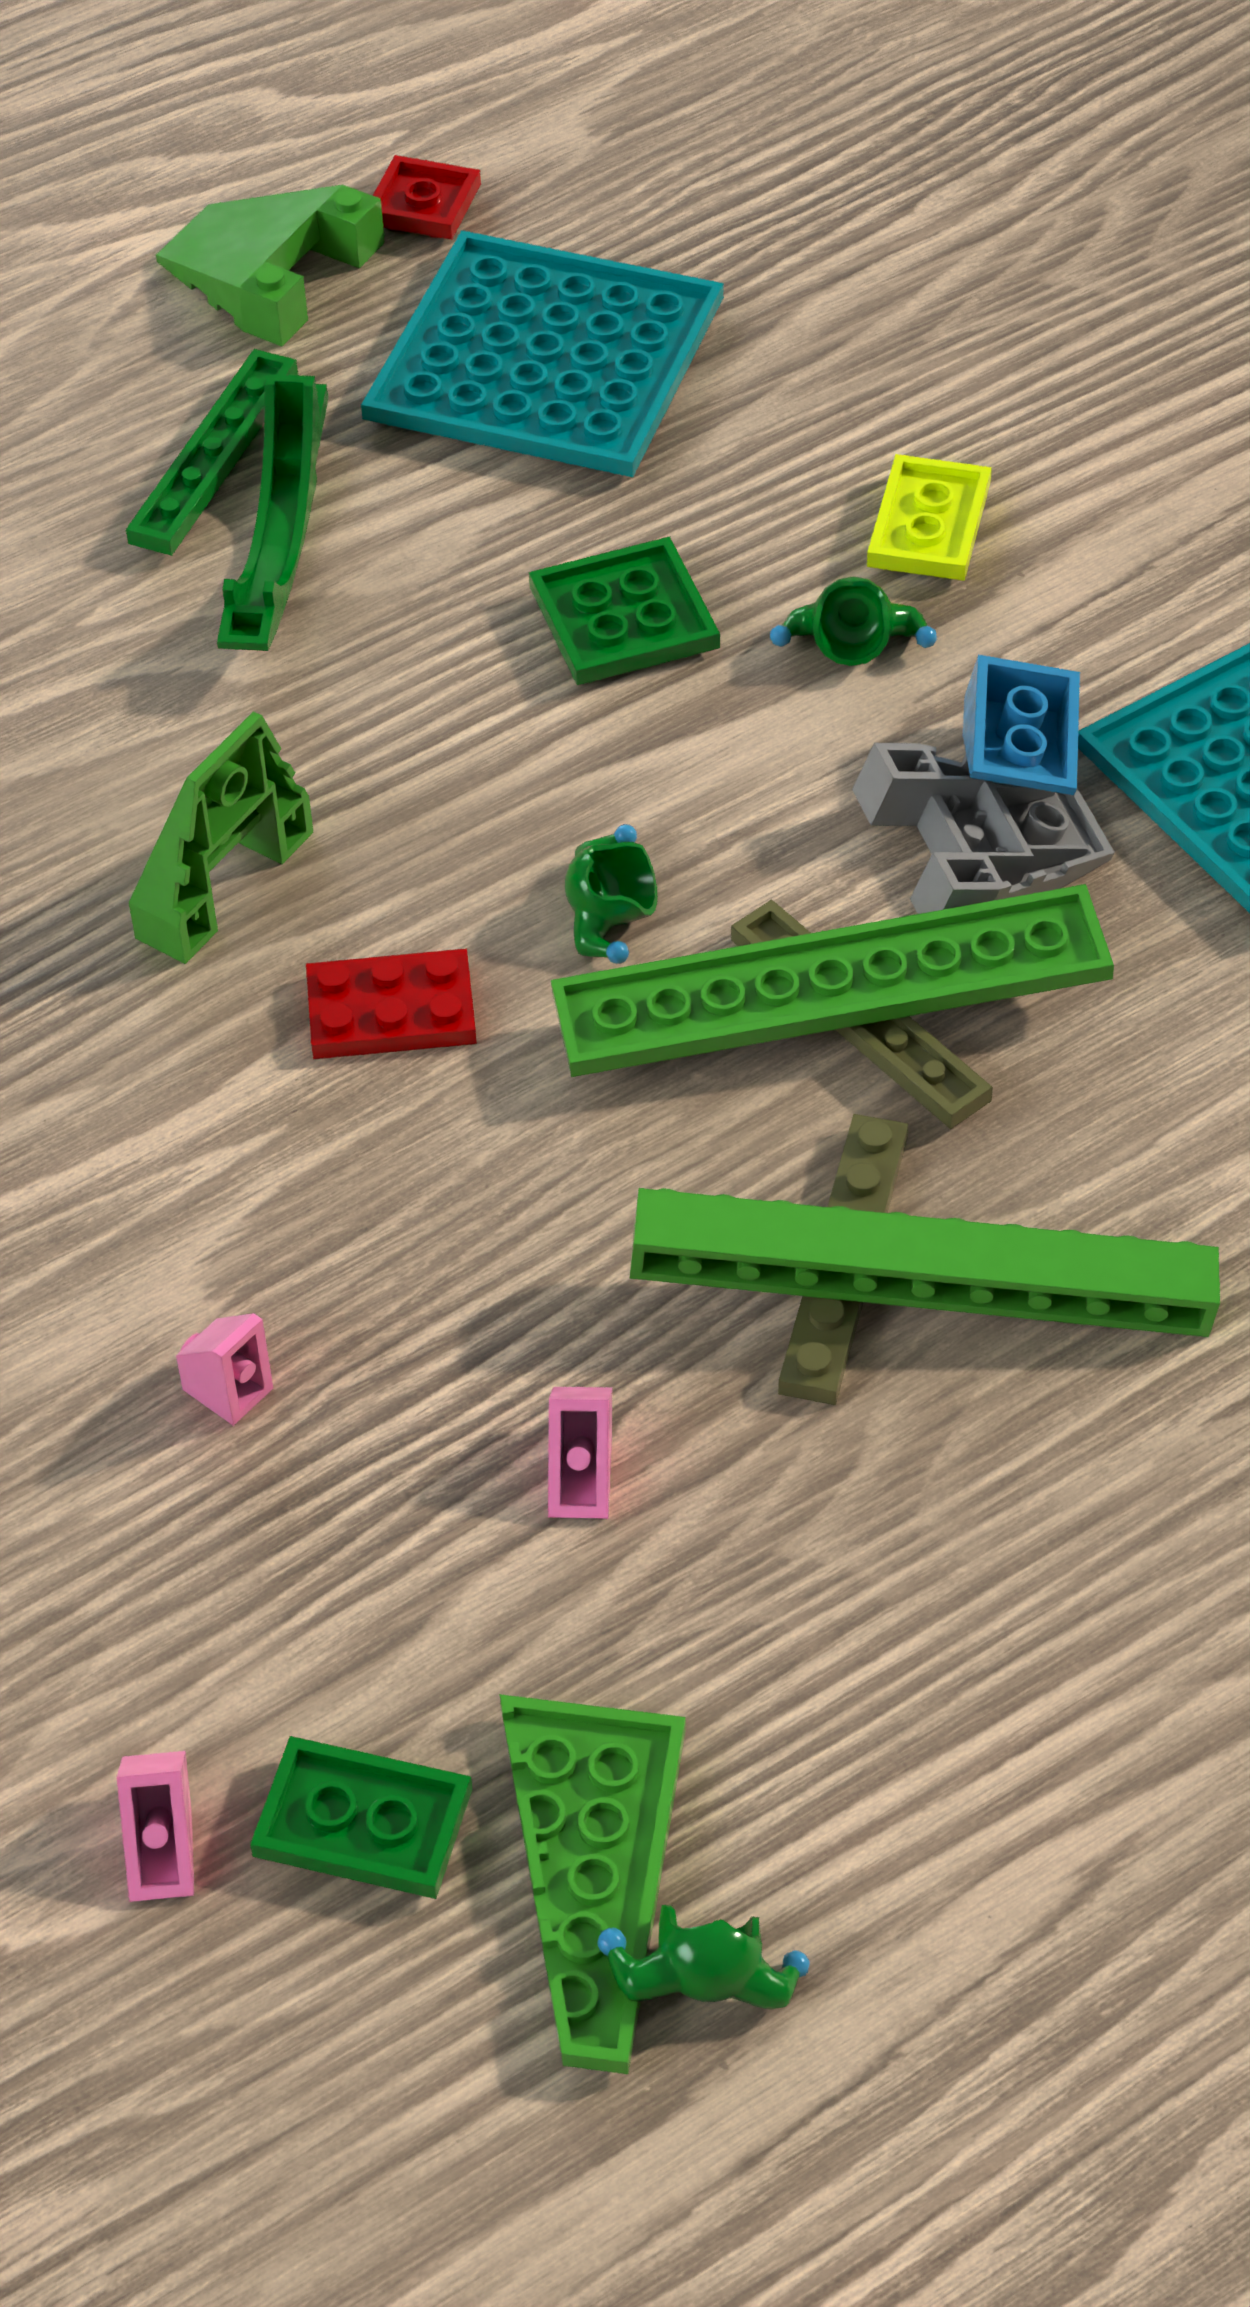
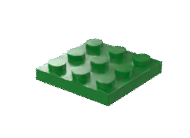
M670 536L529 572V587L576 685L720 649V632Z

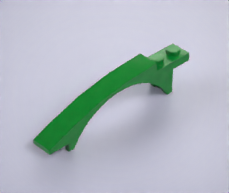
M266 374L264 384L263 462L254 535L246 565L237 581L235 579H224L222 589L224 609L217 638L218 649L269 651L292 589L306 536L317 484L315 466L329 399L327 384H316L315 376Z

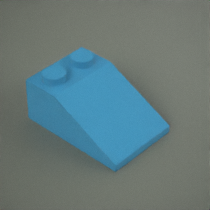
M978 655L964 696L963 740L970 778L1075 795L1077 790L1080 672Z

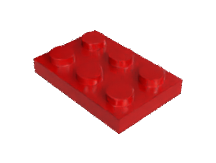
M467 948L306 963L313 1060L477 1044Z

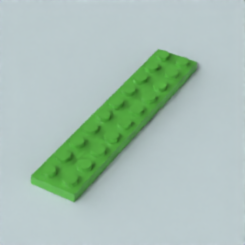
M1086 884L553 979L551 980V987L571 1077L1112 980L1114 964Z

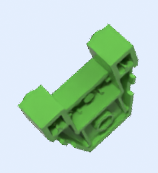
M336 185L208 204L156 254V259L161 266L191 290L197 287L207 295L208 303L217 311L223 308L234 317V324L243 332L282 347L308 321L304 277L289 270L309 250L360 269L385 243L381 199L345 185Z
M253 711L186 778L129 900L135 939L184 964L218 931L209 872L238 843L283 864L313 834L309 795L305 788L297 785L293 780L295 771L291 764L283 761L278 753L281 751V747L262 715Z

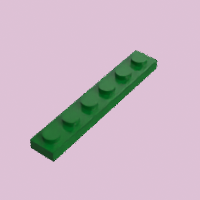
M253 349L126 528L128 544L170 556L174 554L263 426L266 374L298 375L296 359Z

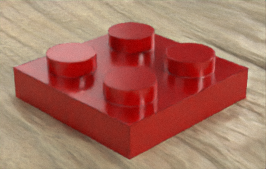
M394 155L372 195L381 199L383 228L452 240L481 186L480 170Z

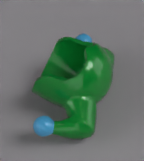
M854 576L839 579L827 586L815 603L793 610L788 614L782 625L772 628L770 632L771 641L779 647L790 643L793 636L814 635L817 646L826 657L835 663L848 666L866 664L878 657L887 645L890 636L916 637L917 644L924 648L933 646L937 641L936 630L927 625L923 615L916 608L891 603L881 587L869 579Z
M630 824L620 825L614 834L586 841L579 845L575 850V857L569 864L565 876L566 897L575 912L574 941L578 954L588 957H606L614 964L624 963L628 958L629 949L624 942L614 941L610 943L604 940L608 931L613 926L627 924L651 916L656 910L658 901L656 878L650 858L643 845L635 843L637 832Z
M661 1905L657 1950L640 1960L634 1959L625 1951L626 1938L617 1928H607L602 1931L597 1941L599 1949L604 1955L608 1956L610 1967L619 1988L629 2000L637 2002L678 1992L702 2002L736 1999L764 2009L783 2008L790 2003L798 1979L808 1974L810 1961L805 1953L795 1950L784 1955L782 1969L779 1972L772 1969L762 1957L759 1917L751 1916L747 1923L738 1929L722 1919L702 1926L681 1928L677 1925L676 1912L671 1905Z

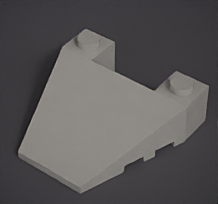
M874 743L852 789L870 825L917 826L932 855L910 897L917 914L1060 889L1109 862L1115 853L1078 788L1075 795H1068L970 778L966 755L962 762L935 756L937 752L936 747L920 743Z

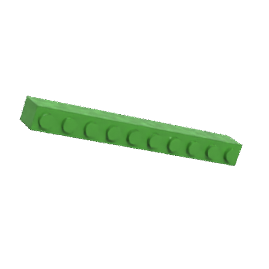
M639 1188L629 1279L1202 1337L1210 1336L1220 1305L1219 1247L1197 1245L1188 1241L1166 1242L1146 1240L1128 1235L1117 1237L1081 1233L1076 1230L1058 1231L1028 1228L1018 1224L999 1225L969 1222L960 1218L940 1219L910 1216L901 1212L881 1213L851 1210L843 1206L822 1207L802 1205L784 1200L763 1201L743 1199L726 1194L714 1196L684 1193L666 1188L657 1190Z

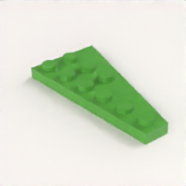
M499 1694L562 2065L629 2074L640 2002L629 2000L621 1991L614 1978L608 1956L604 1955L599 1949L597 1941L602 1931L607 1928H617L626 1938L625 1951L627 1954L637 1960L649 1954L685 1738L686 1718Z

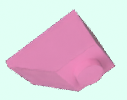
M254 1313L215 1319L201 1333L192 1335L176 1355L182 1390L233 1426L274 1389L263 1320Z
M610 1387L552 1388L549 1397L548 1518L608 1519L612 1454V1388Z
M186 1751L122 1757L117 1773V1787L129 1902L194 1896L192 1810Z

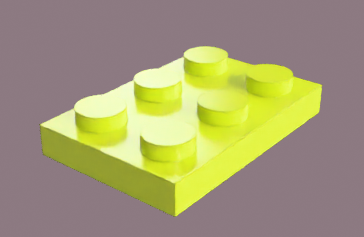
M895 454L867 551V567L965 581L991 483L992 467Z

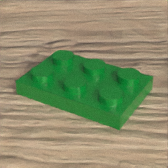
M290 1736L250 1843L252 1856L437 1899L472 1792L471 1776Z

